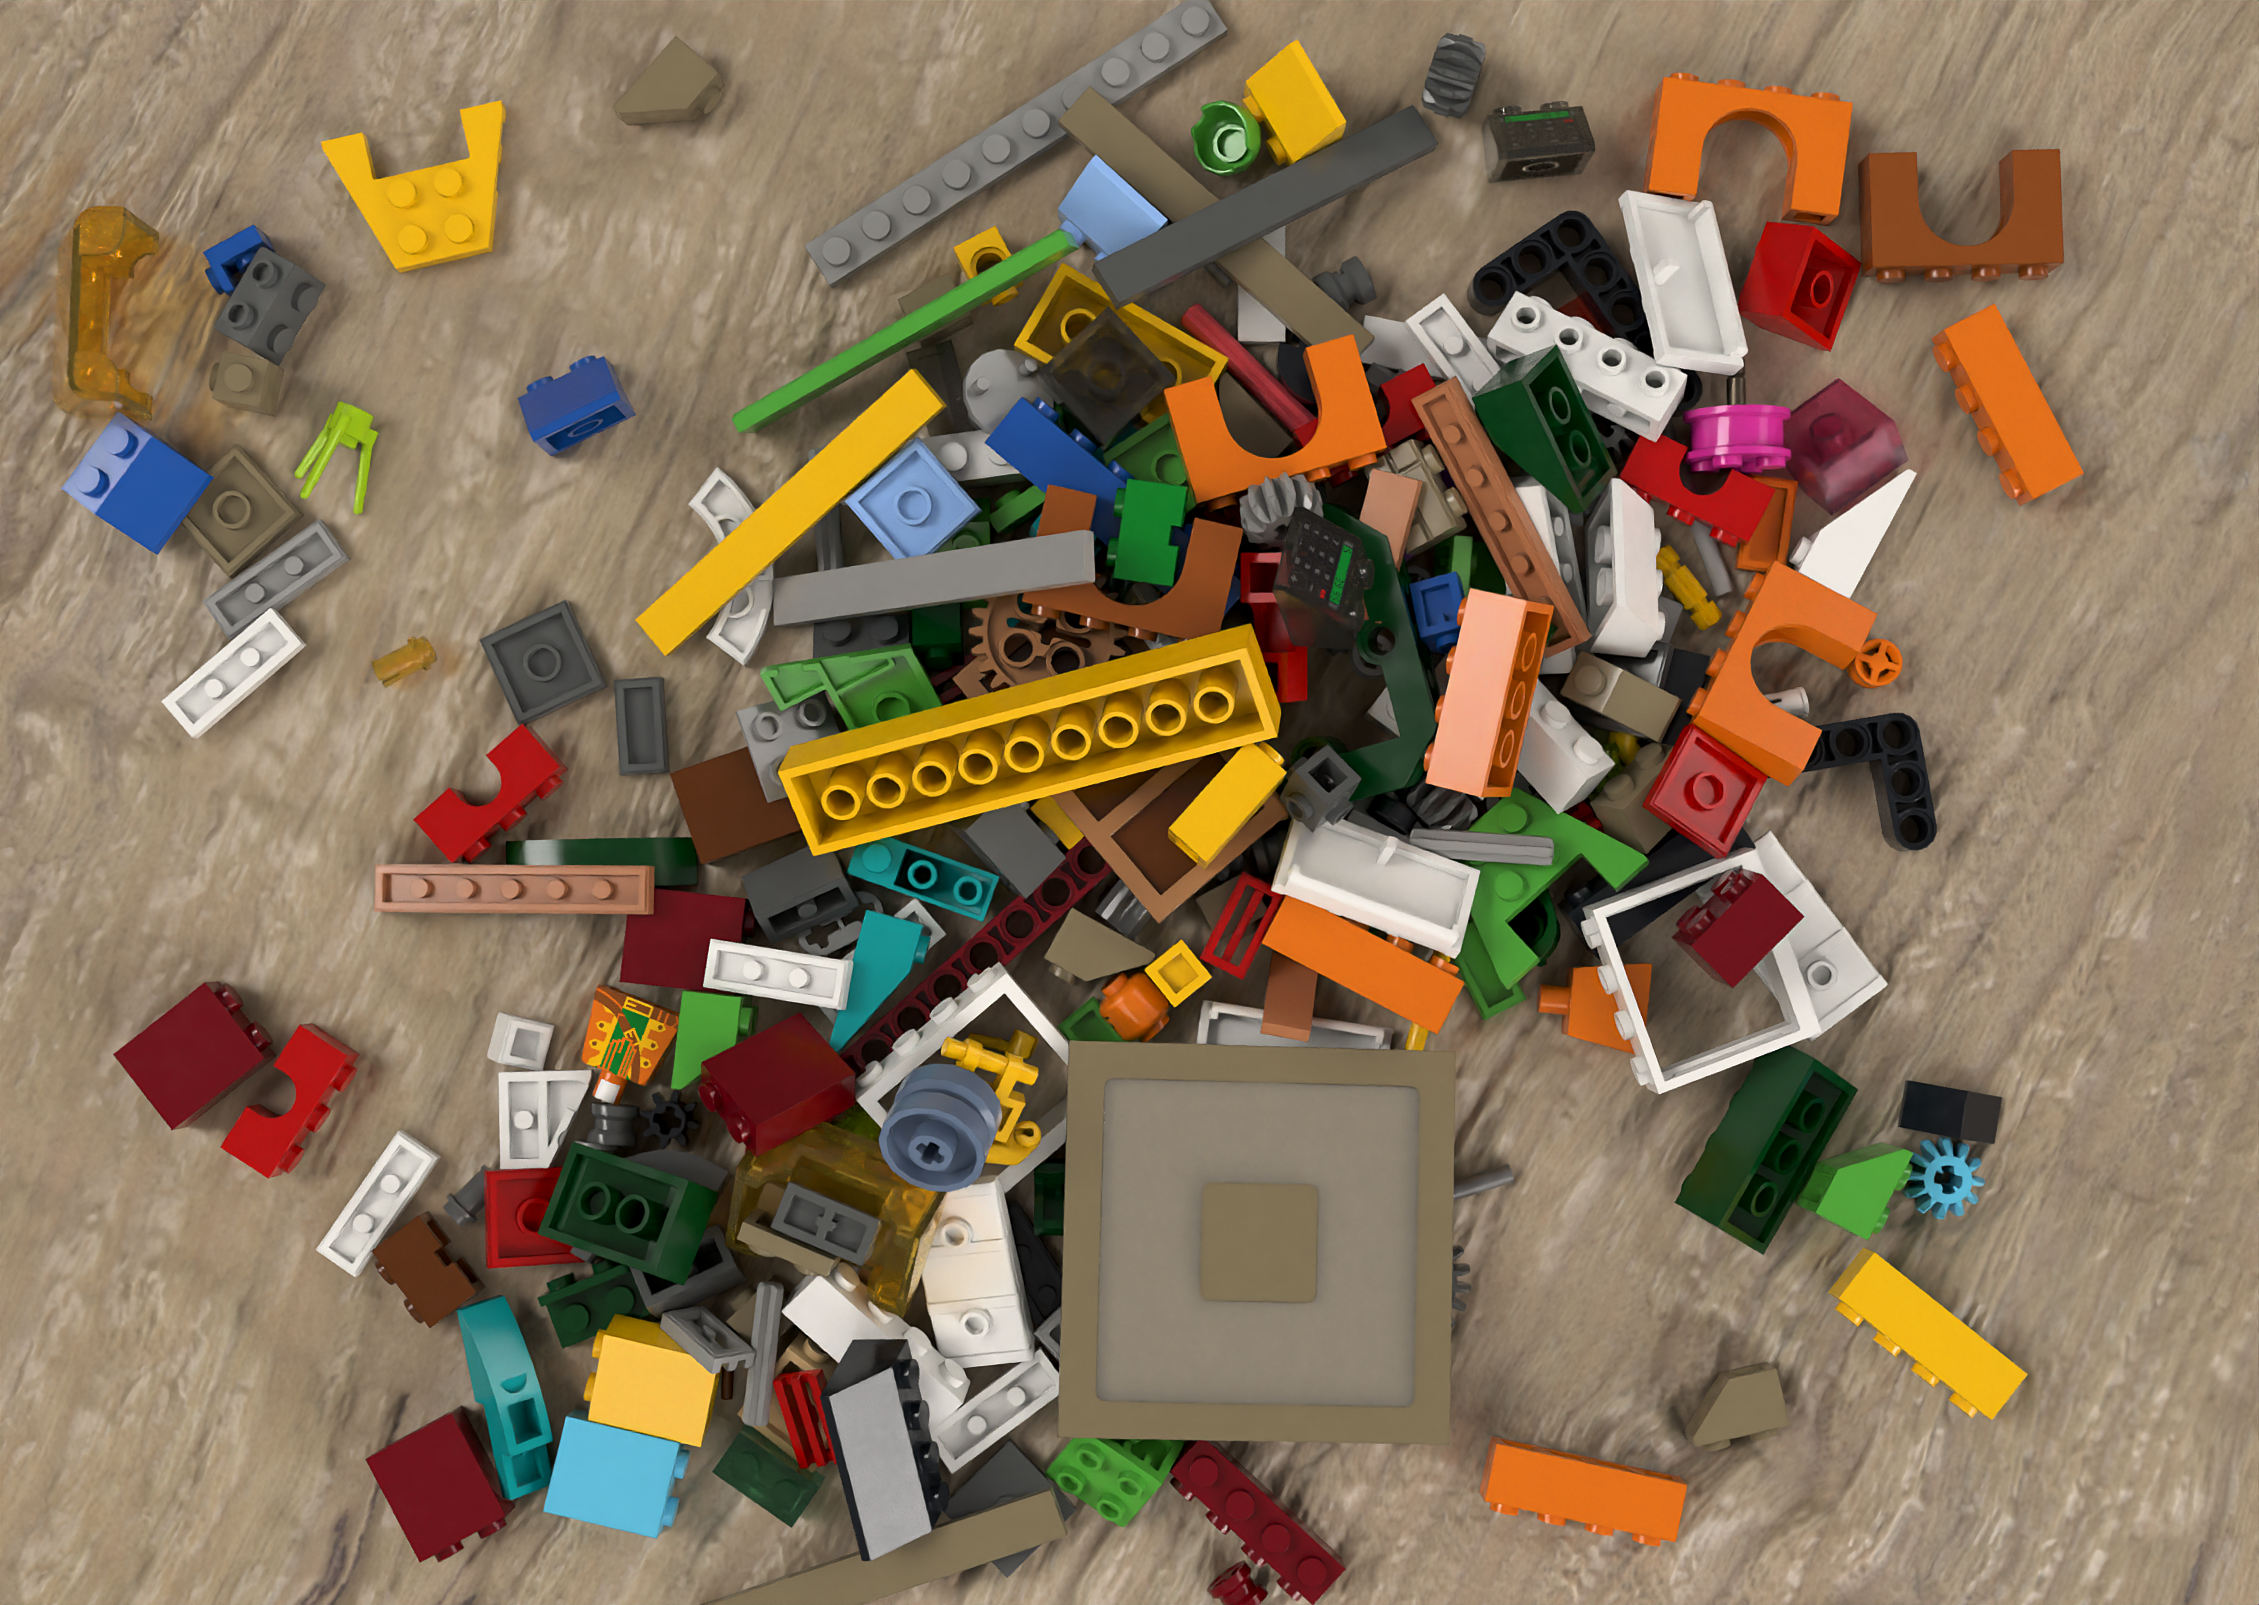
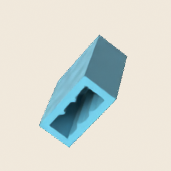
M574 1409L565 1418L543 1512L657 1539L664 1526L672 1527L679 1498L672 1497L676 1478L684 1479L689 1463L690 1451L683 1449L684 1443L588 1421L589 1412Z

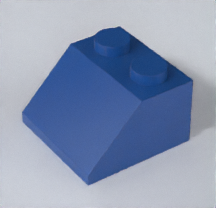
M595 355L584 357L570 365L569 369L571 372L555 380L552 376L541 378L527 386L526 390L528 393L518 397L533 442L550 456L564 451L636 415L612 364L604 356L596 359Z
M117 411L61 489L92 513L158 555L214 477L148 428Z

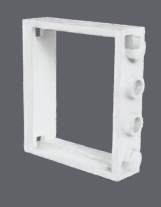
M1740 848L1728 853L1726 858L1708 860L1582 908L1586 920L1581 922L1584 937L1591 949L1597 947L1603 966L1597 968L1600 982L1608 995L1613 993L1619 1011L1614 1013L1617 1029L1623 1040L1630 1039L1636 1056L1630 1059L1635 1078L1641 1086L1646 1084L1647 1089L1657 1094L1667 1092L1822 1033L1788 935H1786L1763 958L1785 1021L1660 1069L1606 918L1724 874L1729 870H1733L1736 873L1742 868L1763 874L1766 877L1757 849Z
M998 962L992 968L988 967L980 975L975 973L967 982L968 988L954 1000L949 997L940 1002L930 1013L929 1017L931 1020L918 1031L911 1029L901 1035L892 1046L894 1051L880 1063L873 1061L866 1065V1071L855 1080V1098L882 1128L889 1110L879 1099L941 1048L947 1037L952 1038L1004 993L1067 1066L1069 1041L1004 966ZM1067 1096L1036 1122L1041 1129V1141L1030 1155L1018 1165L988 1163L983 1167L980 1177L998 1175V1178L1002 1181L1005 1194L1066 1142Z

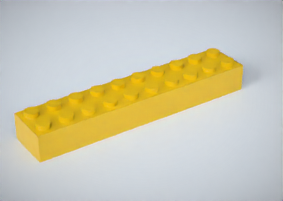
M1249 623L789 747L778 770V774L813 856L1275 738L1278 736L1281 708L1252 624Z

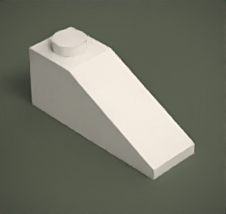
M1910 469L1905 470L1812 534L1809 539L1802 537L1789 558V562L1794 564L1793 570L1850 599L1917 473Z

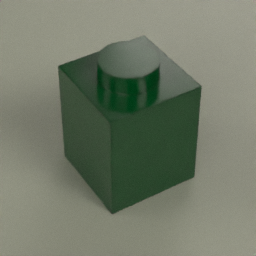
M961 602L912 609L913 648L924 667L932 670H945L953 665H964Z

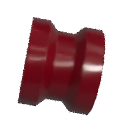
M1245 1560L1228 1568L1207 1588L1212 1598L1220 1599L1223 1605H1259L1268 1595L1264 1585L1255 1583L1250 1576L1251 1568Z

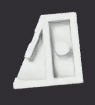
M594 1069L499 1072L500 1169L551 1167L594 1078Z

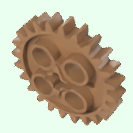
M1102 576L1095 580L1096 585L1101 590L1104 588L1107 578ZM1117 592L1106 594L1115 600L1119 597ZM1023 593L983 598L988 604L987 609H972V615L983 621V625L969 628V635L983 639V643L973 647L971 652L973 656H987L988 660L978 670L980 674H987L992 671L996 673L990 685L992 690H996L1004 684L1010 688L1059 675L1051 665L1053 657L1058 652L1070 651L1074 653L1080 663L1078 669L1107 662L1110 658H1122L1125 656V651L1114 645V641L1127 638L1128 631L1115 628L1113 622L1109 623L1108 631L1088 626L1082 629L1073 628L1066 622L1065 611H1061L1060 619L1040 615H1027L1018 607V600ZM1009 618H1013L1040 629L1045 628L1047 622L1056 623L1057 633L1087 639L1091 642V646L1083 648L1059 638H1053L1050 645H1044L1041 643V634L1038 632L1009 627L1006 621ZM1023 638L1031 644L1033 651L1026 661L1013 662L1005 655L1004 648L1011 639Z

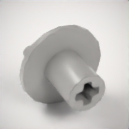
M997 349L984 353L967 370L963 381V401L968 410L970 423L976 430H983L991 435L1021 397L1028 399L1031 403L1039 397L1054 408L1053 390L1046 374L1038 366L1035 359L1029 358L1017 351Z

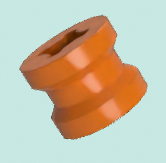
M1876 638L1864 642L1859 654L1846 668L1849 677L1855 684L1862 688L1873 689L1893 682L1902 670L1903 659L1900 650L1895 644L1886 639ZM1864 663H1867L1868 666H1869V668L1871 669L1870 675H1869V670H1868L1866 664H1864Z

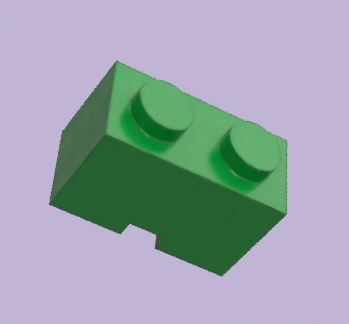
M1127 478L1126 488H1117L1113 516L1122 518L1119 538L1110 537L1106 566L1115 567L1113 578L1175 586L1181 546L1171 544L1174 526L1184 527L1189 487Z

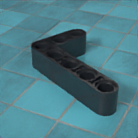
M1566 211L1559 214L1481 267L1473 277L1467 290L1468 302L1477 313L1484 316L1495 315L1506 308L1516 291L1526 295L1561 272L1603 334L1613 339L1623 338L1635 345L1638 351L1641 344H1652L1646 314L1641 302V292L1591 220L1579 211ZM1563 227L1574 229L1579 234L1580 245L1575 247L1564 245L1559 240L1558 229ZM1523 254L1535 255L1540 260L1541 271L1537 273L1525 272L1519 265L1518 257ZM1589 266L1600 267L1606 273L1607 284L1602 286L1591 284L1585 276V268ZM1485 280L1497 282L1501 286L1503 297L1497 300L1485 298L1479 290V283ZM1615 305L1629 307L1633 312L1634 322L1630 325L1618 323L1612 315V307ZM1679 368L1682 373L1688 375L1685 387L1688 392V399L1686 403L1678 405L1672 417L1682 416L1683 413L1694 407L1702 396L1703 384L1695 370Z
M1890 713L1815 726L1821 729L1822 733L1802 773L1870 762L1880 824L1885 842L1897 851H1917L1927 848L1934 841L1937 834V824L1917 722L1911 716L1904 713ZM1888 723L1895 724L1901 731L1902 740L1897 748L1888 746L1884 741L1883 730ZM1841 731L1850 733L1854 738L1855 749L1850 756L1841 754L1836 747V738ZM1897 770L1905 772L1910 779V788L1904 796L1898 794L1891 784L1892 776ZM1907 816L1912 818L1919 828L1918 836L1912 843L1907 842L1900 833V825Z

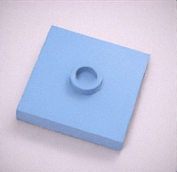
M918 437L912 440L845 501L895 559L936 553L983 511Z

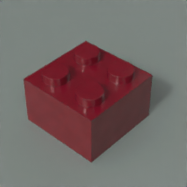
M1742 868L1736 873L1733 870L1724 873L1710 889L1714 895L1701 908L1698 905H1694L1688 909L1676 922L1679 930L1671 937L1712 979L1731 988H1734L1805 917L1763 874Z

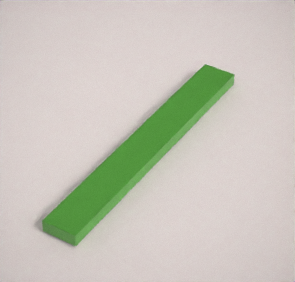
M1057 229L733 414L732 420L738 432L755 433L1078 250L1079 246L1074 236L1070 232Z

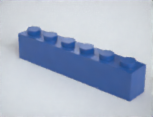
M1021 397L984 443L1045 494L1048 484L1098 495L1091 531L1104 544L1109 546L1110 537L1119 538L1122 519L1113 516L1117 488H1126L1127 478L1135 479V477L1115 460H1112L1106 466L1092 453L1098 446L1078 429L1075 428L1070 435L1055 423L1060 414L1041 398L1037 397L1031 403L1028 399ZM1187 523L1183 529L1179 526H1174L1171 545L1181 546L1176 583L1180 578L1185 563L1193 528L1190 523ZM1237 562L1223 618L1241 597V566ZM1153 584L1164 594L1173 588V586Z

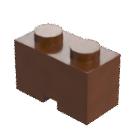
M427 1211L416 1216L373 1249L372 1252L378 1259L375 1262V1267L382 1278L390 1285L396 1283L407 1299L404 1300V1305L409 1314L418 1323L421 1324L425 1321L428 1327L431 1328L443 1321L486 1288V1286L464 1257L457 1261L453 1260L444 1248L452 1241L431 1213Z

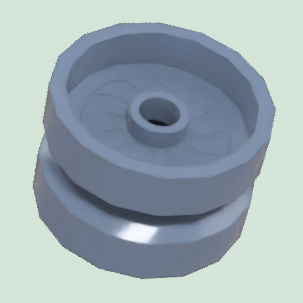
M933 1063L916 1068L902 1080L893 1106L890 1108L879 1136L881 1154L891 1170L909 1184L928 1191L952 1192L966 1188L980 1177L989 1150L1002 1120L1000 1100L987 1082L969 1070L952 1064Z

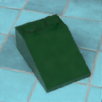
M1557 344L1507 362L1472 397L1475 413L1482 426L1486 427L1492 442L1574 514L1583 512L1610 482L1611 478L1618 473Z
M572 1142L537 1234L684 1286L719 1192L690 1180Z

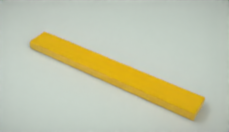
M917 369L909 370L636 618V622L665 656L672 655L946 408L947 405Z

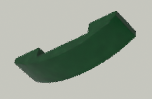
M692 837L506 841V865L655 866L654 886L698 885V854Z

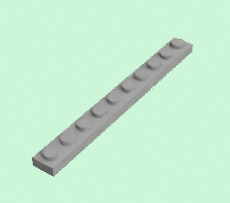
M1187 0L815 238L805 245L806 250L833 289L1068 138L1070 135L1058 126V120L1089 86L1115 108L1227 36L1228 29L1209 0Z

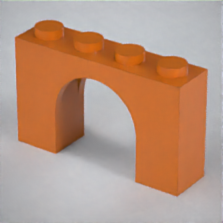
M1673 73L1670 77H1663L1655 91L1642 193L1692 202L1697 193L1702 148L1707 133L1723 123L1744 120L1760 124L1771 131L1780 141L1785 151L1787 177L1781 220L1828 226L1838 216L1853 108L1852 102L1839 101L1840 97L1838 95L1828 92L1813 93L1811 97L1792 94V89L1784 86H1767L1764 90L1745 88L1746 84L1744 82L1734 79H1722L1717 81V84L1700 82L1698 76L1690 73Z
M1353 334L1305 348L1303 359L1318 407V425L1311 441L1298 452L1286 457H1259L1244 450L1235 442L1226 427L1211 376L1163 390L1162 397L1195 508L1207 505L1208 512L1213 513L1237 505L1235 497L1247 494L1248 486L1252 484L1261 485L1264 483L1265 476L1274 479L1278 478L1283 472H1286L1290 478L1303 474L1307 482L1316 483L1330 478L1329 469L1348 464L1350 471H1356L1378 463L1376 455L1382 454L1387 446Z
M1774 560L1764 575L1756 571L1743 594V597L1750 601L1744 612L1737 610L1730 620L1724 635L1731 638L1725 651L1720 648L1716 650L1705 671V674L1712 678L1706 690L1701 687L1696 690L1686 709V713L1693 716L1689 724L1693 723L1759 771L1789 787L1804 770L1822 730L1775 706L1763 696L1756 686L1751 673L1750 661L1752 650L1760 645L1771 642L1789 643L1845 670L1859 654L1878 614Z

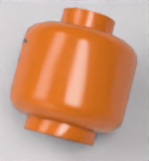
M1121 971L1108 980L1101 988L1105 997L1100 1003L1099 1013L1124 1041H1135L1138 1039L1141 1043H1144L1154 1037L1170 1020V1017L1166 1014L1170 1001L1145 972H1134L1126 976Z

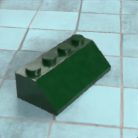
M1790 1045L1756 1057L1753 1067L1740 1090L1731 1098L1729 1109L1717 1130L1708 1138L1705 1150L1695 1168L1683 1181L1681 1192L1674 1203L1764 1255L1858 1089L1814 1057Z

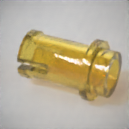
M412 636L408 638V644L371 662L379 681H382V685L385 688H388L393 683L420 669L424 671L430 670L431 664L437 661V655L425 636H421L418 639Z

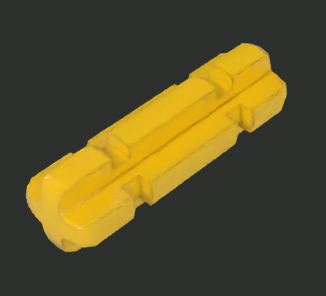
M1670 545L1661 547L1656 556V569H1660L1666 578L1663 582L1678 602L1684 605V610L1689 609L1693 613L1690 618L1700 630L1710 628L1721 619L1722 612L1713 600L1711 602L1707 601L1705 598L1708 595L1687 566H1681L1678 563V560L1681 558Z

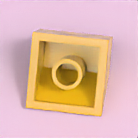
M1298 39L1288 44L1245 81L1244 96L1246 98L1241 100L1242 106L1253 114L1258 123L1262 124L1269 136L1265 144L1278 166L1285 163L1288 167L1342 140L1346 120Z

